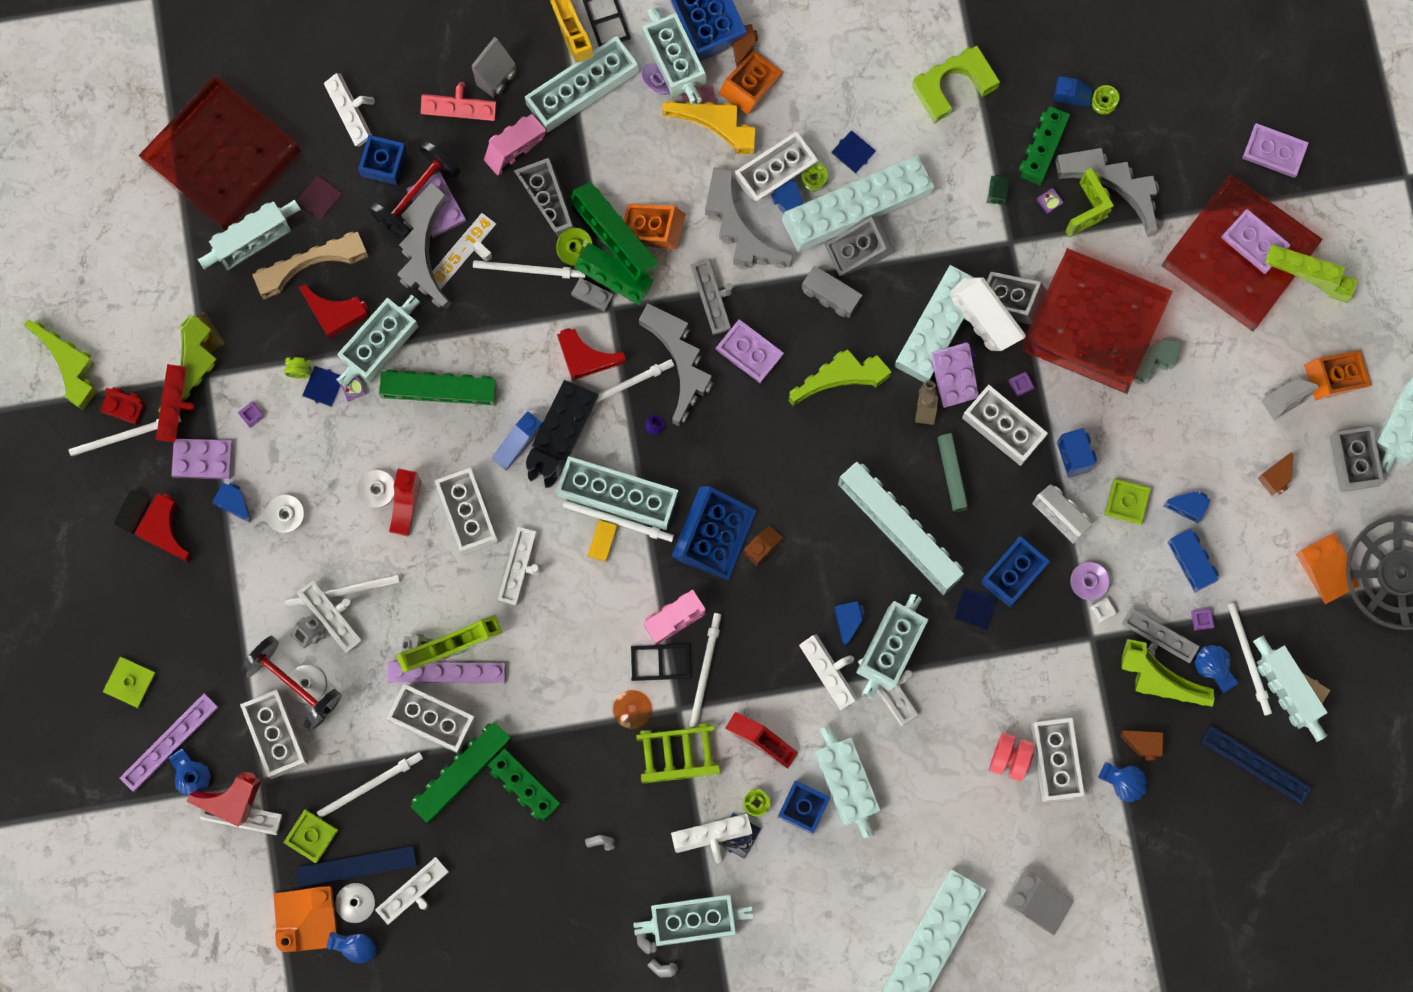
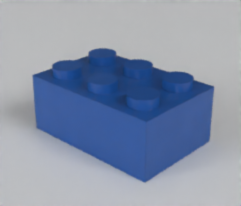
M1020 536L982 579L981 584L1010 608L1050 561Z

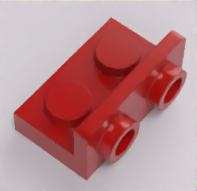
M116 387L112 389L106 388L105 392L107 395L100 412L137 425L145 406L141 397L130 393V396L123 393V390Z

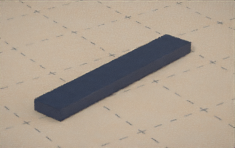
M1209 726L1200 741L1206 747L1300 805L1304 804L1313 789L1213 726Z
M412 846L296 867L299 887H306L415 867L417 862L415 849Z

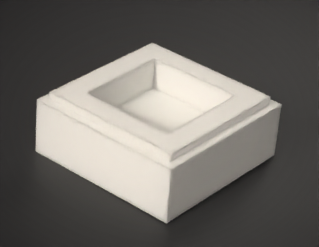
M477 240L473 244L474 251L484 261L489 262L492 259L491 252Z
M1108 597L1090 606L1099 624L1117 614Z

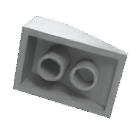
M495 37L472 64L476 86L493 98L503 92L507 81H511L517 73L515 62Z
M872 216L825 243L826 249L840 277L874 264L895 252L880 219Z
M990 272L987 283L1014 320L1035 325L1048 293L1042 282Z
M1296 378L1293 381L1288 379L1280 384L1281 388L1277 390L1272 388L1266 392V397L1262 400V403L1273 420L1304 403L1319 387L1315 383Z
M1023 869L1002 905L1050 934L1055 935L1073 900L1039 877Z

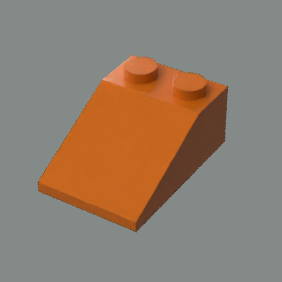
M753 50L725 79L719 94L749 115L780 78L783 71Z
M627 204L623 221L633 230L634 234L644 245L661 249H678L686 214L676 206Z
M1361 350L1321 357L1304 364L1309 382L1315 383L1319 387L1313 393L1315 401L1372 386Z
M1335 533L1302 549L1296 554L1325 605L1350 592L1346 580L1347 555ZM1351 578L1353 588L1359 587L1356 578Z

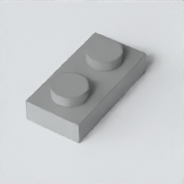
M579 278L571 293V296L603 312L606 311L614 297L612 293L582 278Z

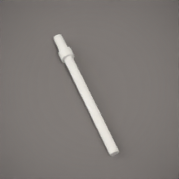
M473 261V268L556 275L568 279L570 277H586L585 274L578 270H573L571 267H563L562 269Z
M672 359L660 365L655 364L649 370L598 393L597 402L652 376L661 375V372L674 366Z
M156 419V422L71 448L69 453L71 456L156 430L159 419Z
M567 500L563 504L564 508L650 535L649 537L654 539L660 538L672 542L674 538L673 534L661 531L658 527L653 526L651 528Z
M396 575L324 591L323 593L327 598H333L400 583L399 576ZM300 596L284 600L286 608L297 605L306 606Z
M1235 603L1228 604L1257 692L1255 694L1257 701H1260L1264 715H1270L1272 711L1268 702L1269 696L1267 691H1264Z
M714 613L711 628L708 629L707 636L709 638L689 725L692 728H697L716 638H719L721 614Z
M419 752L407 760L404 758L395 767L317 811L318 816L321 819L396 774L411 769L410 766L423 759L422 755Z

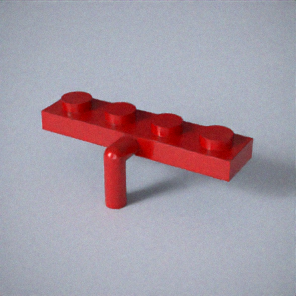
M167 364L156 440L175 443L180 409H194L193 403L182 401L187 367Z

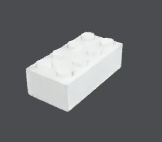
M990 385L983 390L962 417V419L1020 466L1023 465L1048 434Z
M471 467L434 480L462 556L498 543Z
M403 684L386 718L389 722L457 754L462 750L476 721L474 716L406 684Z
M274 690L240 704L268 778L274 779L308 765L281 692Z
M1065 718L1032 723L1031 732L1033 743H1035L1034 751L1042 803L1076 799L1085 796L1073 719Z

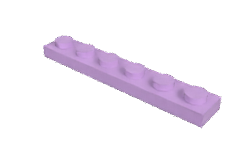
M388 662L387 682L505 683V663H432L403 673L399 662Z
M203 694L120 779L135 792L219 707L206 694Z

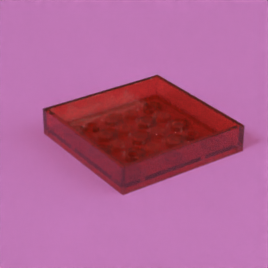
M214 74L138 156L147 167L223 231H226L301 150L292 138ZM218 115H222L220 119H216ZM259 149H263L261 154L257 153ZM180 155H184L182 160L178 159ZM221 190H225L224 194H219Z
M1230 173L1165 258L1161 266L1254 332L1294 279L1295 275L1275 267H1271L1264 274L1221 237L1241 214L1248 209L1290 244L1288 250L1311 256L1323 239ZM1233 211H1237L1239 215L1235 216ZM1200 254H1204L1206 259H1202ZM1246 288H1252V292H1248Z
M1067 248L1024 338L1021 351L1128 394L1173 291Z

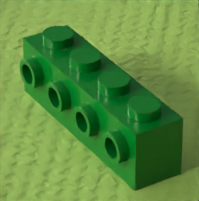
M1049 106L1047 112L1043 111L1039 120L1042 122L1040 128L1036 127L1032 137L1035 138L1034 144H1029L1026 154L1029 155L1027 161L1023 160L1019 171H1022L1020 178L1041 186L1070 114Z
M591 243L586 245L574 267L581 273L639 306L648 294L654 281L652 278L647 277L636 282L615 257Z
M503 749L488 764L491 768L489 773L496 780L500 777L505 782L502 786L510 794L514 791L519 796L516 800L524 808L528 805L532 809L530 814L537 821L542 819L545 822L561 806L507 750Z

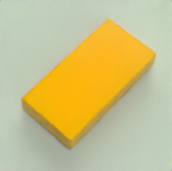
M602 520L598 521L587 557L602 562L607 561L617 525Z

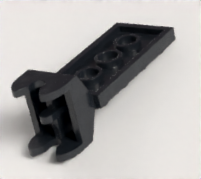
M567 380L563 381L526 459V468L530 482L537 479L538 475H543V478H545V488H550L556 483L561 473L563 461L566 462L568 456L571 455L598 400L599 394Z

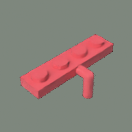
M460 82L456 87L455 97L422 94L421 114L495 121L497 101L463 98V90L466 84Z

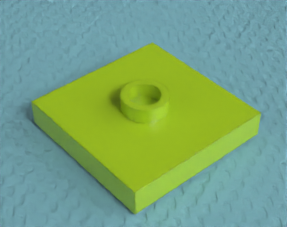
M1114 478L1104 516L1141 526L1151 488Z
M120 657L103 692L139 708L156 673Z
M305 809L283 843L317 864L339 830Z

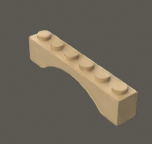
M349 232L343 238L329 240L326 245L312 247L308 252L295 254L286 261H278L272 267L260 268L252 275L263 299H267L281 293L285 285L295 274L312 264L325 261H340L353 264L367 258L368 254L359 233Z

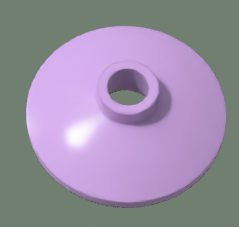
M646 64L641 70V79L645 86L656 94H669L670 91L657 64Z
M1085 562L1073 570L1070 583L1072 590L1080 598L1096 600L1102 597L1108 590L1109 576L1101 565L1094 562ZM1086 579H1090L1092 585H1087L1085 583Z

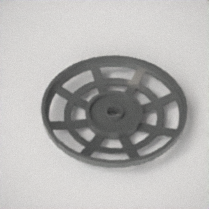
M1391 515L1378 519L1366 526L1353 541L1346 560L1347 586L1356 605L1374 622L1395 630H1413V624H1410L1408 613L1413 612V606L1407 607L1405 597L1413 593V552L1402 550L1401 540L1413 542V535L1402 533V521L1413 523V515ZM1394 522L1393 533L1382 536L1375 542H1372L1366 535L1370 530L1379 525ZM1388 540H1393L1394 551L1385 555L1378 546ZM1361 541L1368 548L1362 559L1361 571H1351L1352 556L1356 546ZM1371 554L1379 560L1377 570H1367V563ZM1398 568L1404 570L1405 575L1403 578H1399L1396 575ZM1351 578H1361L1363 587L1371 598L1366 608L1358 599ZM1367 578H1377L1382 587L1376 595L1372 592ZM1387 593L1397 596L1398 607L1390 606L1382 602V599ZM1379 606L1387 611L1400 613L1402 625L1386 622L1374 616L1372 612Z

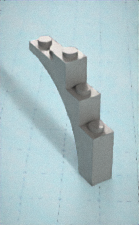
M1102 148L1057 156L1055 164L1059 179H1081L1084 171L1092 168L1094 172L1098 173L1101 184L1116 191L1134 208L1143 223L1147 237L1155 236L1159 229V220L1155 218V202L1152 199L1159 192L1158 182L1154 181V176L1132 179L1133 172L1132 168L1128 167V162L1107 165L1106 154H1103Z
M714 167L705 215L711 219L722 218L719 240L726 244L737 243L733 264L742 269L752 268L753 261L760 265L774 264L775 267L782 269L790 267L792 255L777 251L762 243L753 236L740 219L732 199V170Z
M431 182L401 215L405 219L403 223L412 231L399 246L403 248L401 252L408 259L411 257L412 259L397 275L401 278L400 282L406 288L416 289L418 287L423 294H429L433 297L431 301L438 308L442 306L447 309L452 303L442 293L434 278L430 264L429 245L434 222L449 197Z
M647 303L639 318V325L652 332L663 342L677 366L680 378V395L672 423L680 426L681 422H686L689 416L687 411L690 405L694 406L698 398L696 394L703 397L705 392H710L713 386L711 382L712 376L693 367L698 366L701 356H699L700 349L682 341V339L686 340L690 332L688 330V323Z

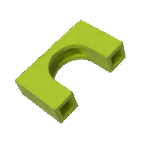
M978 46L968 47L959 56H952L946 60V63L935 65L928 73H921L914 78L912 88L934 124L949 116L952 111L940 88V82L946 76L956 73L967 76L973 82L981 97L998 89L1000 81Z

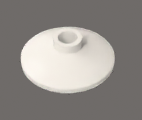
M372 470L365 473L357 484L359 499L365 505L372 508H380L387 505L394 497V480L388 473L381 470ZM376 487L381 489L379 493H374Z
M277 496L269 502L266 508V521L277 532H292L303 521V506L293 496ZM285 512L289 513L288 518H283Z
M302 665L295 668L289 675L291 679L316 700L323 695L326 688V680L323 673L317 667ZM304 680H308L309 682L308 686L306 687L302 686V682ZM287 685L288 693L295 701L309 704Z
M351 883L344 886L336 897L335 906L337 913L343 920L350 923H359L370 917L375 907V898L372 891L360 883ZM356 899L358 904L353 907L351 901Z

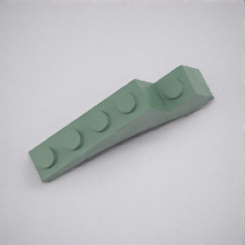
M1163 338L1158 344L1127 352H1104L1079 346L1074 358H1077L1083 364L1091 363L1096 365V368L1100 370L1113 371L1116 376L1132 378V381L1135 383L1146 384L1154 364H1157V367L1164 370L1173 368L1182 344Z

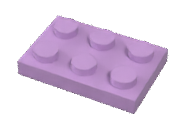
M1256 123L1242 159L1295 178L1308 142Z
M440 172L432 175L412 199L414 202L431 182L449 197L434 222L431 232L432 238L466 222ZM413 186L407 188V192H409Z
M1248 209L1241 214L1221 237L1264 274L1272 267L1265 264L1271 244L1285 249L1290 247L1287 241Z
M741 320L735 323L716 347V351L760 384L784 355L781 350Z
M967 342L931 352L940 403L943 408L973 400L979 396L970 346Z
M176 439L173 446L171 476L173 478L230 479L233 442L231 440Z

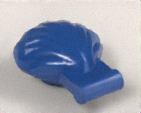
M1209 645L1203 647L1197 653L1195 660L1197 672L1205 678L1214 679L1222 693L1227 692L1238 684L1229 671L1231 663L1230 654L1223 647Z
M183 748L168 757L177 771L174 783L176 789L181 794L189 796V794L196 790L205 791L211 779L206 765L191 761Z
M1104 763L1098 778L1112 784L1116 795L1122 801L1134 802L1146 794L1148 780L1145 772L1139 767L1128 766L1119 769L1110 763Z
M331 932L326 945L327 949L341 951L349 961L359 964L371 961L377 954L375 943L364 934H354L346 937Z

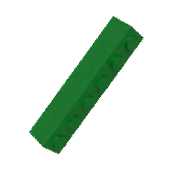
M591 182L574 189L569 202L631 277L638 282L653 275L658 265L656 258L637 238L633 230L627 226L622 217L616 213L611 204L601 195L600 191Z
M389 369L386 372H381L379 395L383 399L495 406L497 383L491 376L473 378V375L464 374L462 377H457L451 373H444L441 376L435 375L433 372L417 374L415 371H405V373H398L396 370Z
M495 722L492 724L488 723L481 730L482 734L478 738L474 737L467 744L469 748L464 753L460 751L454 757L455 762L450 767L446 765L440 771L441 776L436 781L434 779L431 780L425 787L427 790L422 795L419 793L411 801L413 804L410 807L426 823L430 824L512 741Z

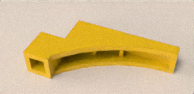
M550 0L570 56L573 55L575 63L592 58L591 43L575 13L571 1Z
M676 101L663 103V116L676 117L700 124L722 137L733 147L735 154L754 155L755 127L750 125L736 127L737 105L732 103L715 105L712 102L691 105L690 101L686 103H678Z

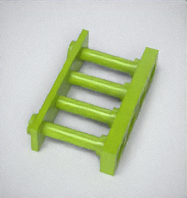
M710 723L699 724V728L652 733V730L641 731L640 735H636L637 741H643L646 770L645 774H641L642 784L720 775L719 765H715V762H712L709 733L715 732L714 726H710ZM701 734L705 761L703 767L695 768V765H693L690 735ZM682 736L685 758L684 769L676 770V767L673 766L670 737ZM651 739H663L666 765L664 772H656V769H654Z

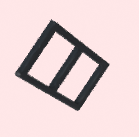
M582 0L599 47L605 43H601L595 25L616 18H620L626 35L620 37V41L624 42L631 39L618 0H613L618 13L597 20H593L587 2L592 0Z
M689 644L631 646V681L691 679ZM685 648L686 675L663 676L662 649ZM635 650H658L659 676L636 677Z

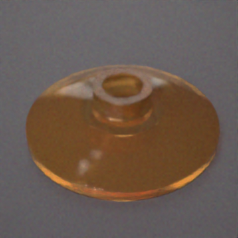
M625 691L614 702V717L625 728H640L651 717L652 706L650 700L640 691ZM634 705L636 710L630 712L628 710L629 706Z

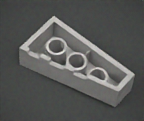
M549 158L514 170L558 238L567 229L575 228L553 163Z

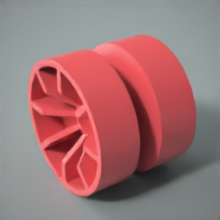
M1002 732L996 745L989 771L1002 775L1006 767L1010 766L1008 777L1022 782L1025 773H1028L1031 766L1035 743L1021 739L1017 748H1014L1015 736Z

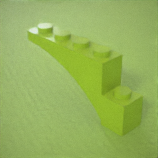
M1272 244L1269 247L1265 261L1266 265L1302 278L1329 295V298L1348 303L1353 297L1358 279L1343 275L1345 267Z
M189 314L178 327L181 331V359L179 366L187 367L182 401L189 397V391L193 386L196 387L203 379L202 375L214 367L215 363L213 362L216 360L215 357L199 345L200 342L204 343L209 338L211 329L193 314Z
M28 319L24 326L44 342L59 366L66 391L64 397L84 410L97 392L93 388L94 384L85 379V376L94 365V362L90 359L91 355L84 350H81V352L75 349L76 346L68 340L63 342L59 339L61 336L56 332L44 330L45 326L37 320L33 323Z
M848 349L844 353L840 351L833 357L834 361L830 364L825 363L819 368V373L815 376L812 374L804 380V385L800 388L797 386L791 390L788 401L792 406H795L814 393L841 385L864 384L873 385L877 388L891 376V371L877 355L873 358L871 356L862 363L863 366H861Z
M493 615L441 638L401 652L396 657L403 673L464 653L475 645L492 640L503 633L496 615Z
M1127 639L1122 655V669L1138 672L1135 679V691L1213 707L1214 689L1195 684L1176 675L1147 649V643Z

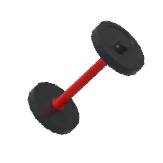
M424 142L420 147V151L432 163L431 166L395 209L390 213L377 203H373L368 208L371 215L382 227L401 239H405L409 235V230L397 217L436 170L439 169L451 178H456L461 173L459 167L447 154L429 142Z
M271 635L264 639L249 654L240 672L249 678L263 666L268 668L314 707L303 724L311 732L331 715L341 700L342 694L333 689L320 701H317L269 660L279 645V641Z

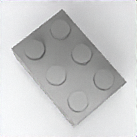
M1373 426L1336 431L1330 436L1341 492L1379 487L1384 483Z

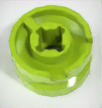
M1109 85L1099 87L1092 98L1093 109L1102 115L1112 113L1119 102L1118 91ZM1105 98H1107V99H1108V100H1107L1108 102L1105 103V102H1103L1102 100L1105 99Z
M815 163L803 171L801 181L805 189L810 192L821 191L827 184V169L822 164ZM818 175V179L813 180L811 178V176L813 177Z
M290 357L285 359V376L297 379L311 377L309 368L312 367V361L307 360L305 362L304 358L294 357L293 360Z
M753 789L745 795L743 807L749 815L759 817L769 810L771 801L765 791ZM755 799H758L760 801V806H754L753 801Z

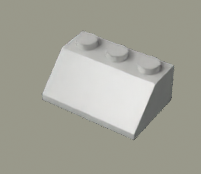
M1050 484L1037 495L1032 504L1074 544L1091 527V520L1086 514H1081L1076 509L1077 506L1070 499L1067 501L1062 496L1063 492L1057 486L1053 487Z

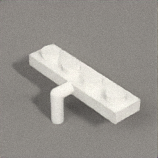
M336 73L324 85L354 145L360 147L367 141L368 135L372 134L358 107L361 104L373 105L375 99L373 97L359 96L354 100L342 75Z
M517 527L497 599L498 602L517 606L525 574H539V568L536 564L528 565L537 534L536 531Z
M313 580L297 592L345 653L362 641L340 614L350 605L349 599H344L339 605L334 607Z
M817 634L799 645L840 711L858 700L839 670L845 665L854 662L852 655L844 657L835 663Z
M863 658L858 661L859 665L861 664ZM910 670L905 671L901 675L897 685L891 691L880 685L877 689V692L901 727L918 716L899 687L912 676Z
M251 808L247 821L240 825L239 828L277 835L282 815ZM201 810V820L237 827L205 810Z
M743 814L673 832L671 835L676 853L711 845L714 861L721 863L722 856L718 842L752 834L748 814Z
M435 857L376 908V912L389 925L415 902H417L420 909L427 910L429 904L422 896L449 873L448 870Z

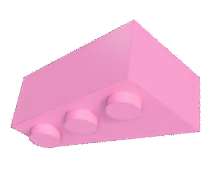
M533 114L528 117H522L514 126L510 125L500 135L496 134L490 138L484 161L499 176L505 165L508 163L512 165L516 162L514 159L522 152L526 154L541 142L546 129Z
M691 590L680 596L674 603L664 606L658 614L654 613L645 619L644 627L654 643L658 645L705 615V608L694 590Z

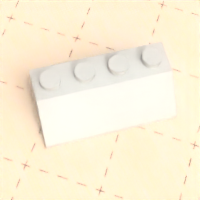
M796 131L736 170L735 180L745 194L757 202L817 163L818 159Z
M964 278L949 292L952 302L961 309L964 318L973 325L975 333L982 337L985 341V346L989 350L1002 351L1026 337L1025 333L984 278Z

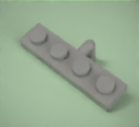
M709 259L691 264L712 335L730 331L731 327L721 298L732 295L733 285L727 283L725 289L719 291Z
M1133 607L1130 608L1122 622V625L1152 641L1148 650L1153 656H1155V651L1160 646L1190 663L1200 647Z

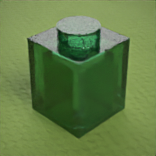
M1004 175L991 176L986 203L1005 206L1010 178H1006Z

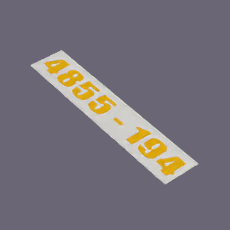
M483 213L479 215L432 271L440 289L443 288L474 251L473 244L477 240L481 243L496 225L495 222Z

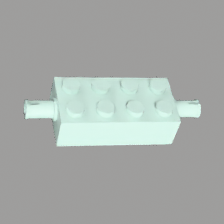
M657 7L653 8L654 13L650 9L647 14L652 23L642 27L643 35L672 97L686 92L691 105H696L695 99L697 104H699L702 98L696 88L707 84L706 74L677 13L662 18Z
M295 200L281 209L276 206L274 201L264 204L259 211L246 215L244 220L239 223H233L225 232L215 234L212 240L209 241L213 247L212 251L198 259V261L205 270L219 260V262L222 261L228 271L289 233L291 229L286 222V218L300 211V207Z
M410 295L401 307H398L390 299L386 298L337 355L347 365V369L336 380L343 387L346 388L356 375L370 383L416 331L418 324L409 314L420 304L417 298Z
M1413 378L1405 383L1376 437L1377 449L1380 453L1384 454L1380 462L1383 469L1382 472L1389 473L1394 461L1406 466L1413 459Z
M911 594L906 606L894 601L888 607L856 672L868 679V683L862 692L864 697L868 695L867 699L872 700L879 685L889 691L897 685L928 619L915 612L922 600L919 596L915 599L917 595Z
M1264 635L1254 640L1253 643L1262 655V659L1256 662L1258 664L1257 669L1263 677L1267 678L1269 682L1268 687L1279 697L1278 702L1289 713V720L1293 726H1297L1298 729L1304 726L1308 727L1316 742L1328 736L1318 722V718L1327 714V711L1285 645L1275 651V649L1272 650Z
M831 725L826 726V729L823 727L819 730L826 746L815 751L814 756L842 827L855 822V824H858L863 840L867 839L868 835L872 837L875 834L868 819L870 816L879 813L880 808L852 738L839 742L836 740Z
M730 895L651 906L653 916L651 921L634 922V928L643 927L634 931L635 935L655 934L656 946L735 936L734 923L738 920L753 919V913L744 914L752 912V906L734 909L731 904Z

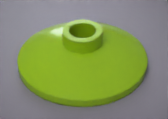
M580 228L567 229L560 235L557 241L556 249L559 258L566 264L576 265L578 257L588 243L592 244L591 237ZM573 242L574 248L570 249V244Z

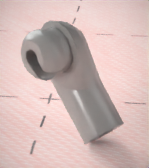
M597 835L585 839L588 848L604 845L606 851L615 849V841L612 837Z
M646 934L637 935V944L644 953L656 952L657 946L655 942H649Z
M655 959L647 965L661 978L672 977L678 970L675 963L661 966Z

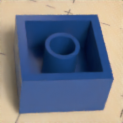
M368 135L358 168L361 177L397 185L407 153L405 144Z
M1084 428L1061 434L1057 441L1068 478L1090 472L1097 461L1094 450L1091 451L1089 445L1091 443L1089 433H1085Z
M795 780L777 818L813 835L831 797Z

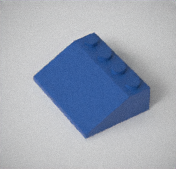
M670 0L699 61L714 56L747 34L733 0Z
M710 486L700 487L671 557L729 581L757 510Z

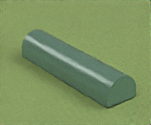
M951 433L937 437L952 509L953 512L965 511L968 509L953 436Z

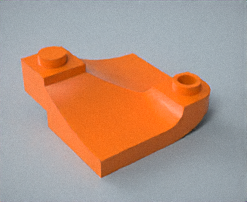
M326 886L273 893L277 948L282 952L327 948L326 945L330 933H337L333 887ZM285 938L289 940L287 946H284L282 943Z

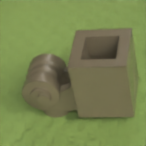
M926 381L919 389L915 417L916 423L934 425L938 404V391L933 381Z

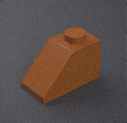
M752 24L744 25L747 34L732 43L736 68L755 49V41H758L757 30H753Z
M1292 452L1258 477V480L1271 496L1276 493L1281 495L1288 489L1286 485L1291 482L1294 457Z
M768 526L744 549V554L755 565L759 566L784 538L771 526Z
M1121 732L1120 737L1139 757H1145V761H1157V758L1163 756V733Z

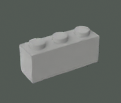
M815 265L802 283L804 294L811 298L814 296L819 299V302L825 307H832L841 317L846 316L850 318L862 299V294Z

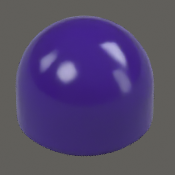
M650 415L645 422L646 431L652 435L661 433L665 427L664 421L656 415ZM652 421H658L660 426H655Z

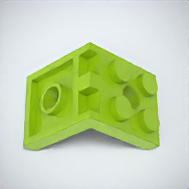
M1092 168L1084 171L1079 184L1094 208L1070 220L1065 231L1068 237L1108 218L1107 214L1111 212L1110 208L1114 206L1110 200L1108 190L1102 187L1098 173L1094 172Z

